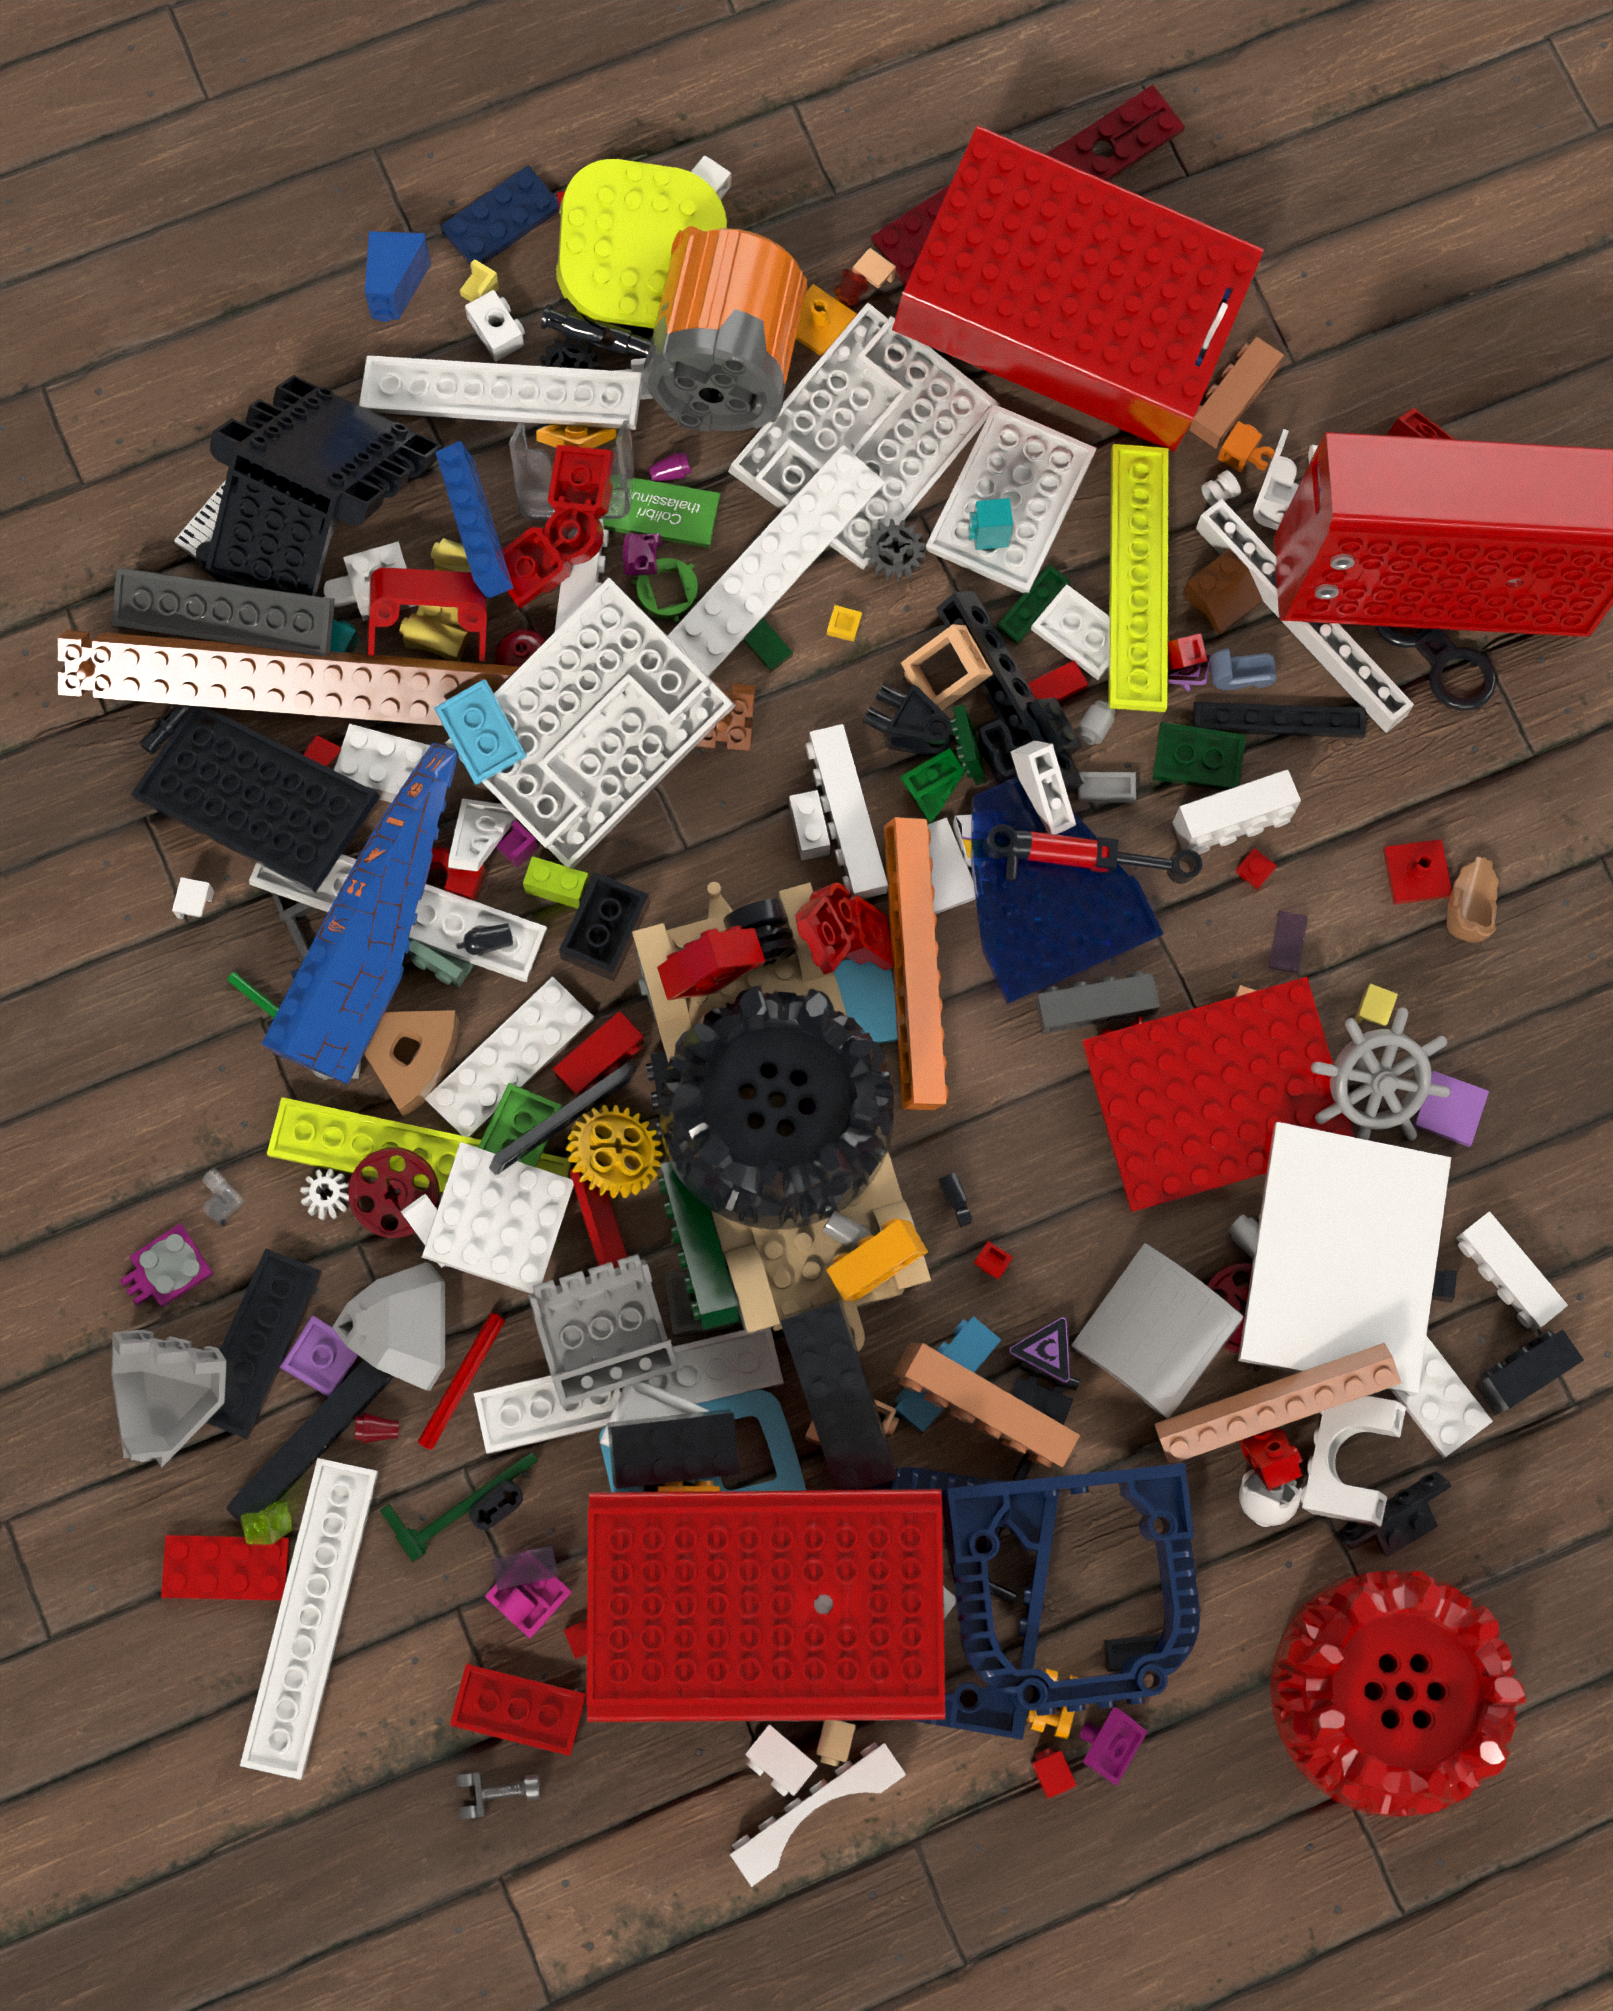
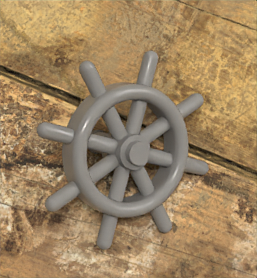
M1404 1007L1397 1010L1391 1030L1378 1029L1363 1034L1355 1019H1347L1345 1027L1352 1041L1341 1051L1334 1065L1322 1062H1314L1311 1065L1313 1073L1331 1076L1330 1089L1335 1102L1316 1114V1122L1323 1124L1342 1112L1349 1120L1360 1126L1357 1134L1359 1139L1368 1140L1372 1129L1383 1130L1399 1125L1408 1140H1415L1417 1132L1410 1118L1421 1108L1427 1096L1447 1098L1451 1094L1449 1087L1431 1083L1432 1072L1428 1060L1429 1056L1447 1045V1038L1439 1036L1423 1047H1420L1414 1040L1403 1033L1409 1014L1408 1010ZM1386 1046L1381 1062H1378L1372 1049ZM1398 1047L1405 1049L1409 1056L1393 1065ZM1414 1066L1413 1080L1398 1077ZM1348 1080L1364 1083L1348 1094ZM1396 1089L1409 1091L1401 1102L1395 1094ZM1370 1094L1365 1112L1353 1107L1355 1103ZM1382 1096H1384L1390 1109L1377 1113Z

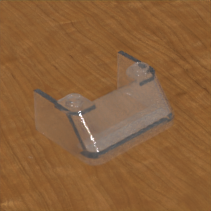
M629 420L623 421L616 438V447L611 449L614 453L610 482L613 484L608 513L600 519L623 518L628 514L632 504L634 454ZM518 423L509 446L519 510L529 520H548L555 512L547 501L553 471L552 461L545 451L527 448L524 423Z

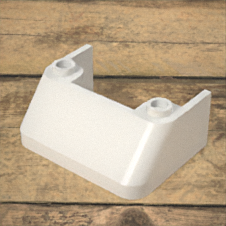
M1283 429L1253 510L1254 518L1259 524L1278 530L1299 484L1293 483L1297 474L1296 465L1292 460L1280 456L1289 432Z

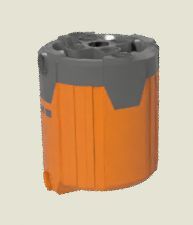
M690 226L677 233L671 247V259L650 348L644 362L643 379L646 381L647 388L654 400L680 426L686 429H698L705 432H710V430L740 431L753 427L755 429L760 428L769 422H775L783 406L786 380L803 300L807 292V278L803 275L795 259L783 247L764 236L739 229L722 228L703 231ZM713 388L719 390L722 394H719L715 398V400L712 403H710Z

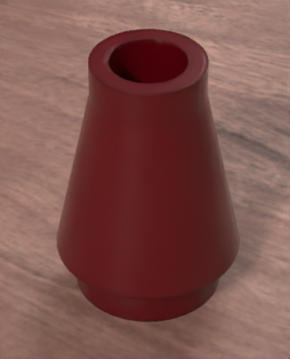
M366 1413L363 1416H356L354 1440L362 1441V1444L398 1439L399 1421Z

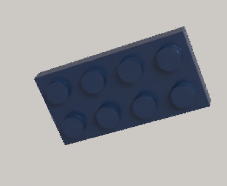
M527 165L440 226L441 232L469 265L474 259L485 264L559 212L557 198L531 167Z

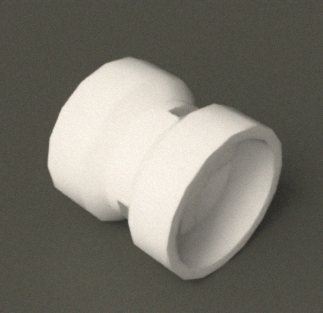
M1227 470L1220 473L1215 481L1210 480L1201 487L1202 493L1211 507L1221 499L1225 502L1228 498L1233 499L1241 493L1238 481Z

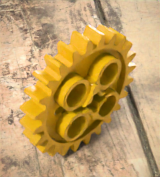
M603 1105L599 1112L592 1108L588 1115L584 1113L579 1121H576L572 1127L573 1131H571L567 1138L571 1142L566 1147V1150L573 1152L567 1160L568 1162L577 1163L572 1172H582L583 1175L579 1180L580 1182L586 1180L591 1182L589 1190L598 1186L600 1187L601 1196H603L606 1190H610L612 1198H615L619 1191L623 1198H627L630 1192L637 1195L641 1189H647L650 1183L653 1182L658 1175L656 1172L661 1167L659 1160L663 1153L657 1151L661 1141L652 1140L657 1133L656 1130L647 1131L646 1129L650 1122L645 1121L641 1124L639 1122L640 1114L637 1113L632 1118L629 1116V1108H626L623 1113H619L617 1105H614L610 1112L606 1105ZM596 1133L601 1134L604 1139L599 1138ZM625 1137L630 1138L633 1143L627 1141ZM596 1160L601 1161L605 1167L599 1165ZM625 1163L632 1166L634 1170H631L628 1167H626Z

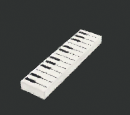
M225 481L174 540L177 546L195 559L197 547L205 541L212 540Z

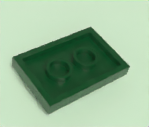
M965 705L953 707L955 717L950 718L953 734L956 736L957 743H959V745H956L959 760L962 762L967 778L972 777L976 786L985 784L987 780L974 726Z
M1160 722L1152 779L1225 791L1238 787L1240 785L1246 735Z

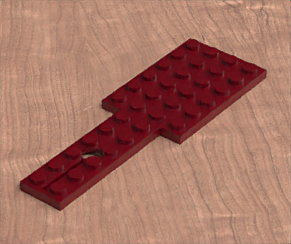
M1151 85L1046 155L1109 181L1181 134L1185 126L1155 86ZM1098 141H1107L1113 147V155L1109 158L1097 157L1093 152V145ZM950 185L871 236V242L883 258L896 266L895 274L905 287Z

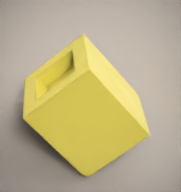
M474 259L470 264L472 274L460 289V295L471 302L492 290L497 292L499 289L497 273Z
M1369 984L1361 999L1355 1017L1356 1022L1360 1024L1365 1019L1375 1024L1386 1026L1398 994Z

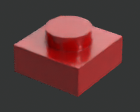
M1254 848L1236 869L1235 873L1258 890L1273 873L1277 865Z
M988 1241L973 1264L980 1267L986 1274L992 1275L999 1280L1013 1259V1256Z
M587 1620L563 1630L575 1659L587 1655Z

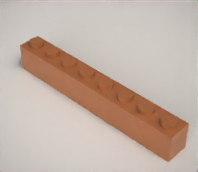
M1382 1343L1155 1423L1154 1425L1167 1461L1171 1465L1401 1384V1380L1393 1356L1386 1344Z

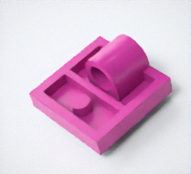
M527 1550L485 1597L531 1639L573 1592Z

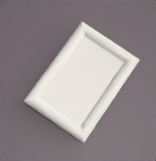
M640 1381L623 1387L609 1422L706 1412L710 1410ZM606 1426L599 1442L609 1447L608 1426ZM688 1480V1482L695 1484L696 1480Z

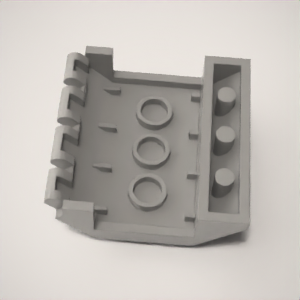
M638 1254L617 1260L618 1268L615 1269L612 1262L588 1269L589 1277H584L583 1271L559 1278L560 1285L556 1287L553 1280L532 1286L534 1293L528 1295L550 1375L561 1406L679 1369L671 1341L667 1339L652 1289V1277L645 1259L640 1261Z

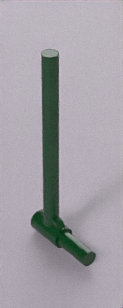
M531 1451L419 1532L415 1529L406 1528L390 1504L383 1507L380 1512L396 1534V1540L412 1563H414L426 1554V1541L466 1514L470 1506L495 1485L504 1480L512 1481L537 1463L538 1459Z

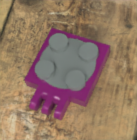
M180 1223L130 1255L129 1257L137 1269L123 1277L120 1282L122 1286H127L133 1281L136 1283L126 1290L129 1296H133L141 1291L142 1294L132 1300L135 1306L141 1305L154 1296L163 1308L214 1275L184 1226Z

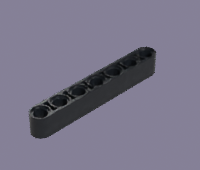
M363 1360L232 1499L226 1510L248 1531L255 1527L317 1461V1458H320L351 1425L356 1416H359L380 1394L394 1376L375 1368L366 1360Z

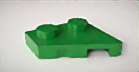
M949 748L901 775L900 780L923 817L927 819V823L931 824L963 778L965 771Z

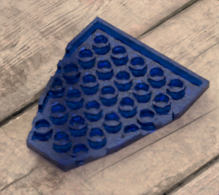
M1018 777L972 797L971 868L982 952L1007 1005L1163 935L1139 882L1133 875L1130 877L1118 863L1117 868L1110 874L1089 872V868L1019 859L1017 880L1015 882L1007 881L1005 879L1007 857L993 859L986 855L983 850V839L989 831L998 824H1006L1013 829L1041 833L1048 832ZM1074 813L1076 825L1056 834L1092 840L1097 839L1093 832ZM994 836V842L997 846L1006 847L1002 837Z

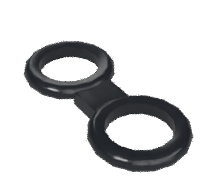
M1375 626L1380 636L1391 645L1401 648L1415 647L1430 663L1429 681L1431 690L1436 698L1448 708L1459 711L1475 710L1486 704L1493 696L1497 683L1495 668L1489 658L1480 651L1466 646L1456 647L1441 629L1424 628L1423 631L1415 635L1405 636L1396 633L1389 626ZM1456 659L1472 661L1483 673V690L1472 698L1453 696L1442 683L1441 673L1443 667Z

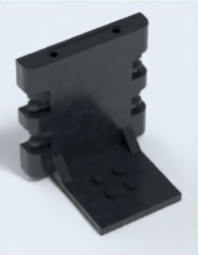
M292 375L276 386L273 405L258 399L249 405L246 424L231 418L212 433L210 442L211 454L217 461L229 466L204 571L231 584L316 596L329 542L340 520L351 525L361 524L382 506L384 498H392L404 489L409 477L416 478L437 461L435 452L441 450L442 445L409 430L402 423L390 421L335 395L328 388L316 386L300 377Z

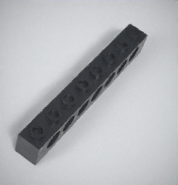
M975 591L954 592L936 610L946 628L953 624L966 626L993 673L981 682L979 686L997 718L1008 727L1012 737V744L1019 748L1032 741L1049 743L1029 707L1030 704L1036 701V698ZM1068 754L1056 755L1067 795H1070L1084 783Z

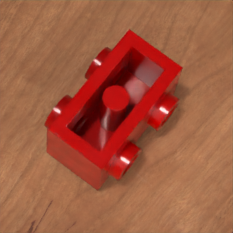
M1273 1428L1239 1440L1243 1457L1268 1491L1302 1476L1299 1463L1302 1462L1300 1453L1294 1445L1290 1447L1287 1436L1282 1429L1277 1430Z

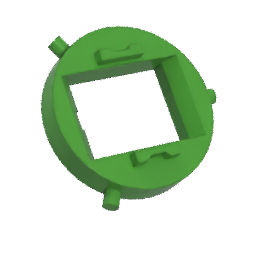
M672 558L656 560L658 566L657 575L664 571L667 573L678 570L687 602L658 610L648 578L655 575H639L638 579L632 580V584L637 585L638 599L646 612L654 617L674 619V623H679V617L690 611L698 596L697 578L692 571L695 566L692 563L687 565L680 560Z

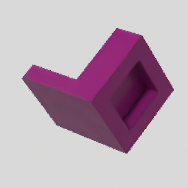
M514 820L511 823L513 830L496 847L518 868L538 849L536 838L517 820Z

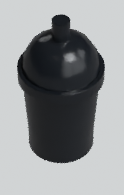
M508 923L482 928L474 927L464 935L463 942L457 943L456 947L457 949L465 948L469 954L480 957L485 953L513 946V938Z

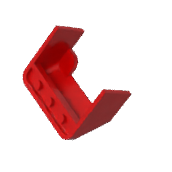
M381 567L373 571L369 579L367 655L374 656L375 627L393 625L399 617V606L402 604L457 607V619L460 626L467 631L477 632L476 659L478 661H485L486 597L474 582L471 572Z

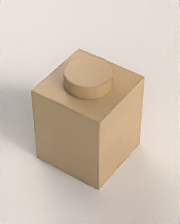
M824 1720L816 1755L822 1756L821 1763L839 1767L840 1761L847 1762L856 1725L839 1720Z

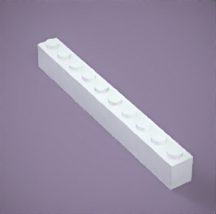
M1221 499L1200 516L1196 530L1220 555L1229 548L1249 569L1263 602L1279 618L1275 568L1277 565L1276 556ZM1282 621L1362 708H1365V711L1385 733L1407 717L1414 704L1339 624Z

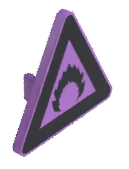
M1206 655L1208 661L1169 671L1167 673V684H1181L1187 691H1190L1189 685L1206 684L1210 671L1209 661L1212 655Z
M1060 1318L1015 1344L1009 1350L1010 1355L1067 1383L1070 1379L1066 1319Z

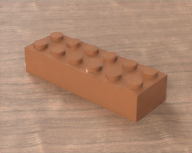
M909 1342L892 1373L893 1376L899 1379L897 1384L910 1392L924 1393L923 1399L936 1407L950 1408L949 1414L964 1423L966 1421L971 1424L973 1422L976 1423L975 1429L990 1438L993 1436L997 1439H1003L1001 1445L1015 1453L1029 1454L1027 1460L1041 1468L1051 1469L1053 1466L1063 1468L1080 1437L1078 1433L924 1343Z

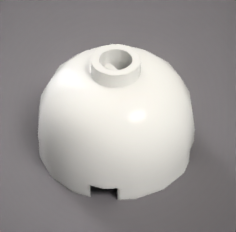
M1250 1470L1243 1476L1239 1500L1243 1511L1260 1526L1269 1527L1284 1524L1296 1514L1303 1491L1301 1488L1299 1490L1296 1488L1297 1482L1295 1480L1268 1491L1255 1472Z

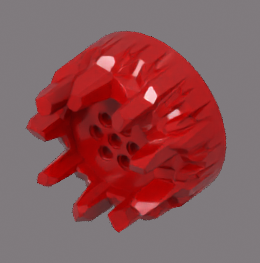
M1419 1570L1363 1573L1336 1582L1312 1597L1295 1614L1284 1631L1276 1650L1271 1671L1270 1694L1276 1727L1288 1755L1301 1773L1316 1788L1345 1806L1372 1815L1390 1817L1415 1816L1439 1812L1441 1809L1448 1808V1805L1456 1804L1469 1797L1472 1791L1481 1785L1483 1780L1499 1774L1506 1767L1507 1757L1510 1755L1506 1745L1511 1743L1514 1728L1517 1725L1514 1720L1516 1718L1514 1707L1524 1704L1526 1702V1695L1524 1693V1686L1513 1677L1515 1669L1511 1666L1512 1655L1508 1644L1499 1639L1498 1621L1488 1608L1471 1605L1473 1600L1471 1597L1465 1596L1450 1583L1436 1582V1579L1428 1577L1425 1572ZM1382 1655L1388 1656L1392 1661V1668L1388 1673L1382 1671L1379 1666V1659ZM1414 1655L1419 1656L1423 1661V1669L1419 1673L1415 1672L1410 1666V1660ZM1369 1682L1373 1683L1378 1689V1695L1373 1701L1369 1700L1364 1693L1365 1686ZM1399 1683H1404L1409 1689V1696L1404 1701L1399 1699L1396 1694V1687ZM1431 1683H1435L1440 1688V1696L1437 1700H1432L1428 1696L1427 1688ZM1386 1710L1390 1711L1395 1718L1394 1725L1391 1728H1386L1381 1721L1382 1714ZM1418 1710L1423 1712L1426 1717V1723L1422 1728L1416 1727L1413 1723V1715Z

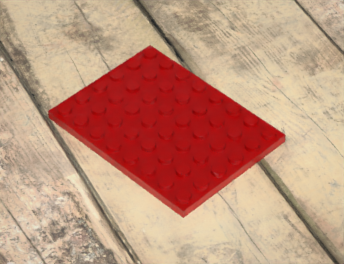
M1307 977L1081 1041L1130 1212L1266 1174L1273 1128L1276 1122L1355 1138L1350 1120L1342 1112L1323 1124H1319L1315 1120L1317 1113L1335 1102L1330 1089L1331 1076L1313 1073L1311 1065L1314 1062L1333 1065Z

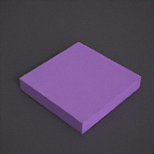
M1432 1071L1431 1083L1449 1087L1451 1094L1447 1098L1428 1095L1418 1111L1413 1127L1470 1147L1473 1143L1489 1091Z
M312 1315L280 1368L329 1397L345 1380L359 1355L345 1345L331 1326Z

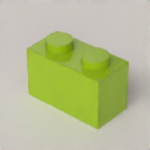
M533 856L523 881L525 893L577 909L590 884L589 876L586 872Z

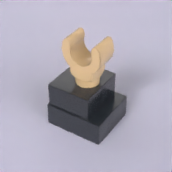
M1435 1271L1432 1300L1452 1303L1455 1298L1457 1271Z

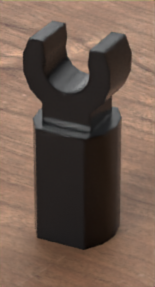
M957 1173L940 1178L938 1181L949 1209L953 1208L960 1227L971 1224L973 1219L966 1206L967 1197Z

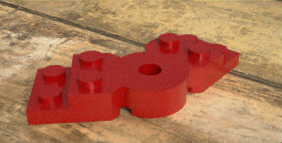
M557 445L547 499L555 512L547 520L545 529L531 527L502 550L513 588L507 590V592L518 607H524L543 591L548 594L570 576L571 565L586 563L599 552L604 538L603 527L599 519L608 513L613 484L610 482L614 453L611 450ZM577 529L578 531L576 536L572 539H568L569 533L572 530Z
M833 883L812 892L809 902L804 903L795 914L799 936L808 944L812 960L816 966L820 967L823 975L835 971L845 956L859 965L870 961L884 971L895 967L887 915L858 895L847 899L846 897L851 896V894L842 884Z

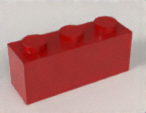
M619 1011L553 1068L554 1075L577 1098L621 1067L620 1064L625 1059L629 1058L631 1060L643 1050L641 1046L644 1044L643 1035Z

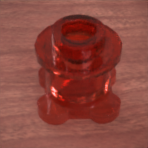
M844 268L841 272L844 278L841 284L834 288L836 300L845 306L857 305L860 293L867 292L869 288L866 285L867 278Z

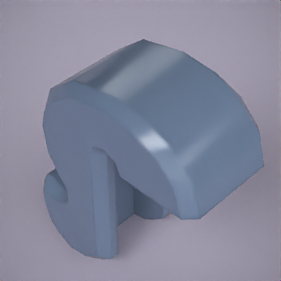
M1227 648L1215 652L1209 661L1212 683L1218 689L1237 690L1251 685L1262 688L1272 685L1277 680L1274 657L1268 653L1230 657V651Z

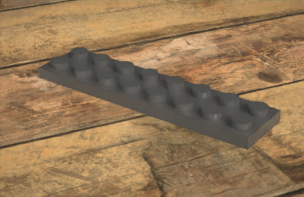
M116 568L112 626L326 657L330 654L335 598Z

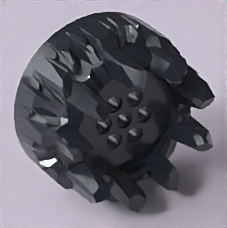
M760 985L743 990L738 994L733 1004L727 1002L722 1005V1008H713L702 1017L700 1024H694L676 1042L674 1057L671 1056L669 1059L668 1068L665 1070L661 1085L659 1115L663 1145L671 1166L684 1186L707 1208L728 1220L748 1227L780 1230L809 1226L828 1219L834 1211L840 1212L862 1195L876 1177L885 1160L894 1124V1092L890 1074L886 1070L885 1056L878 1042L872 1040L870 1033H865L864 1029L854 1018L846 1017L843 1012H836L831 1000L822 991H816L811 988L807 996L803 994L797 996L795 992H778L777 990L773 994L763 993ZM764 1067H773L776 1069L777 1075L771 1079L764 1078L760 1073ZM794 1074H802L806 1077L807 1082L802 1086H795L791 1083L790 1078ZM744 1088H751L755 1091L756 1095L751 1100H744L739 1096V1092ZM774 1095H780L786 1102L782 1107L775 1108L769 1104V1099ZM808 1102L813 1104L816 1110L810 1115H804L798 1108L802 1103ZM755 1116L763 1119L764 1125L760 1129H752L747 1124L748 1120ZM782 1124H789L793 1127L794 1133L784 1137L777 1132V1128Z

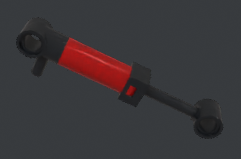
M1006 824L994 826L984 837L982 843L985 854L990 858L1002 859L1007 857L1005 879L1009 882L1017 880L1019 859L1089 868V872L1110 874L1117 868V863L1167 870L1169 878L1178 884H1185L1200 873L1203 866L1200 855L1191 849H1184L1175 856H1171L1170 859L1118 852V839L1098 837L1096 840L1013 829ZM994 836L1002 837L1006 847L997 846L994 842ZM1180 861L1188 864L1189 872H1184L1180 868Z

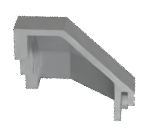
M147 1330L113 1332L111 1376L123 1458H130L140 1462L156 1458L162 1468L225 1403L226 1359L218 1348L206 1346L204 1350L192 1348L191 1341L171 1336L166 1338V1340L153 1338L154 1332Z

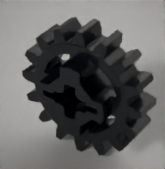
M566 338L564 345H561L557 340L555 341L556 348L552 349L547 346V356L541 355L540 357L541 366L600 370L596 352L591 353V346L589 344L582 348L581 340L579 339L575 344H571L570 339Z

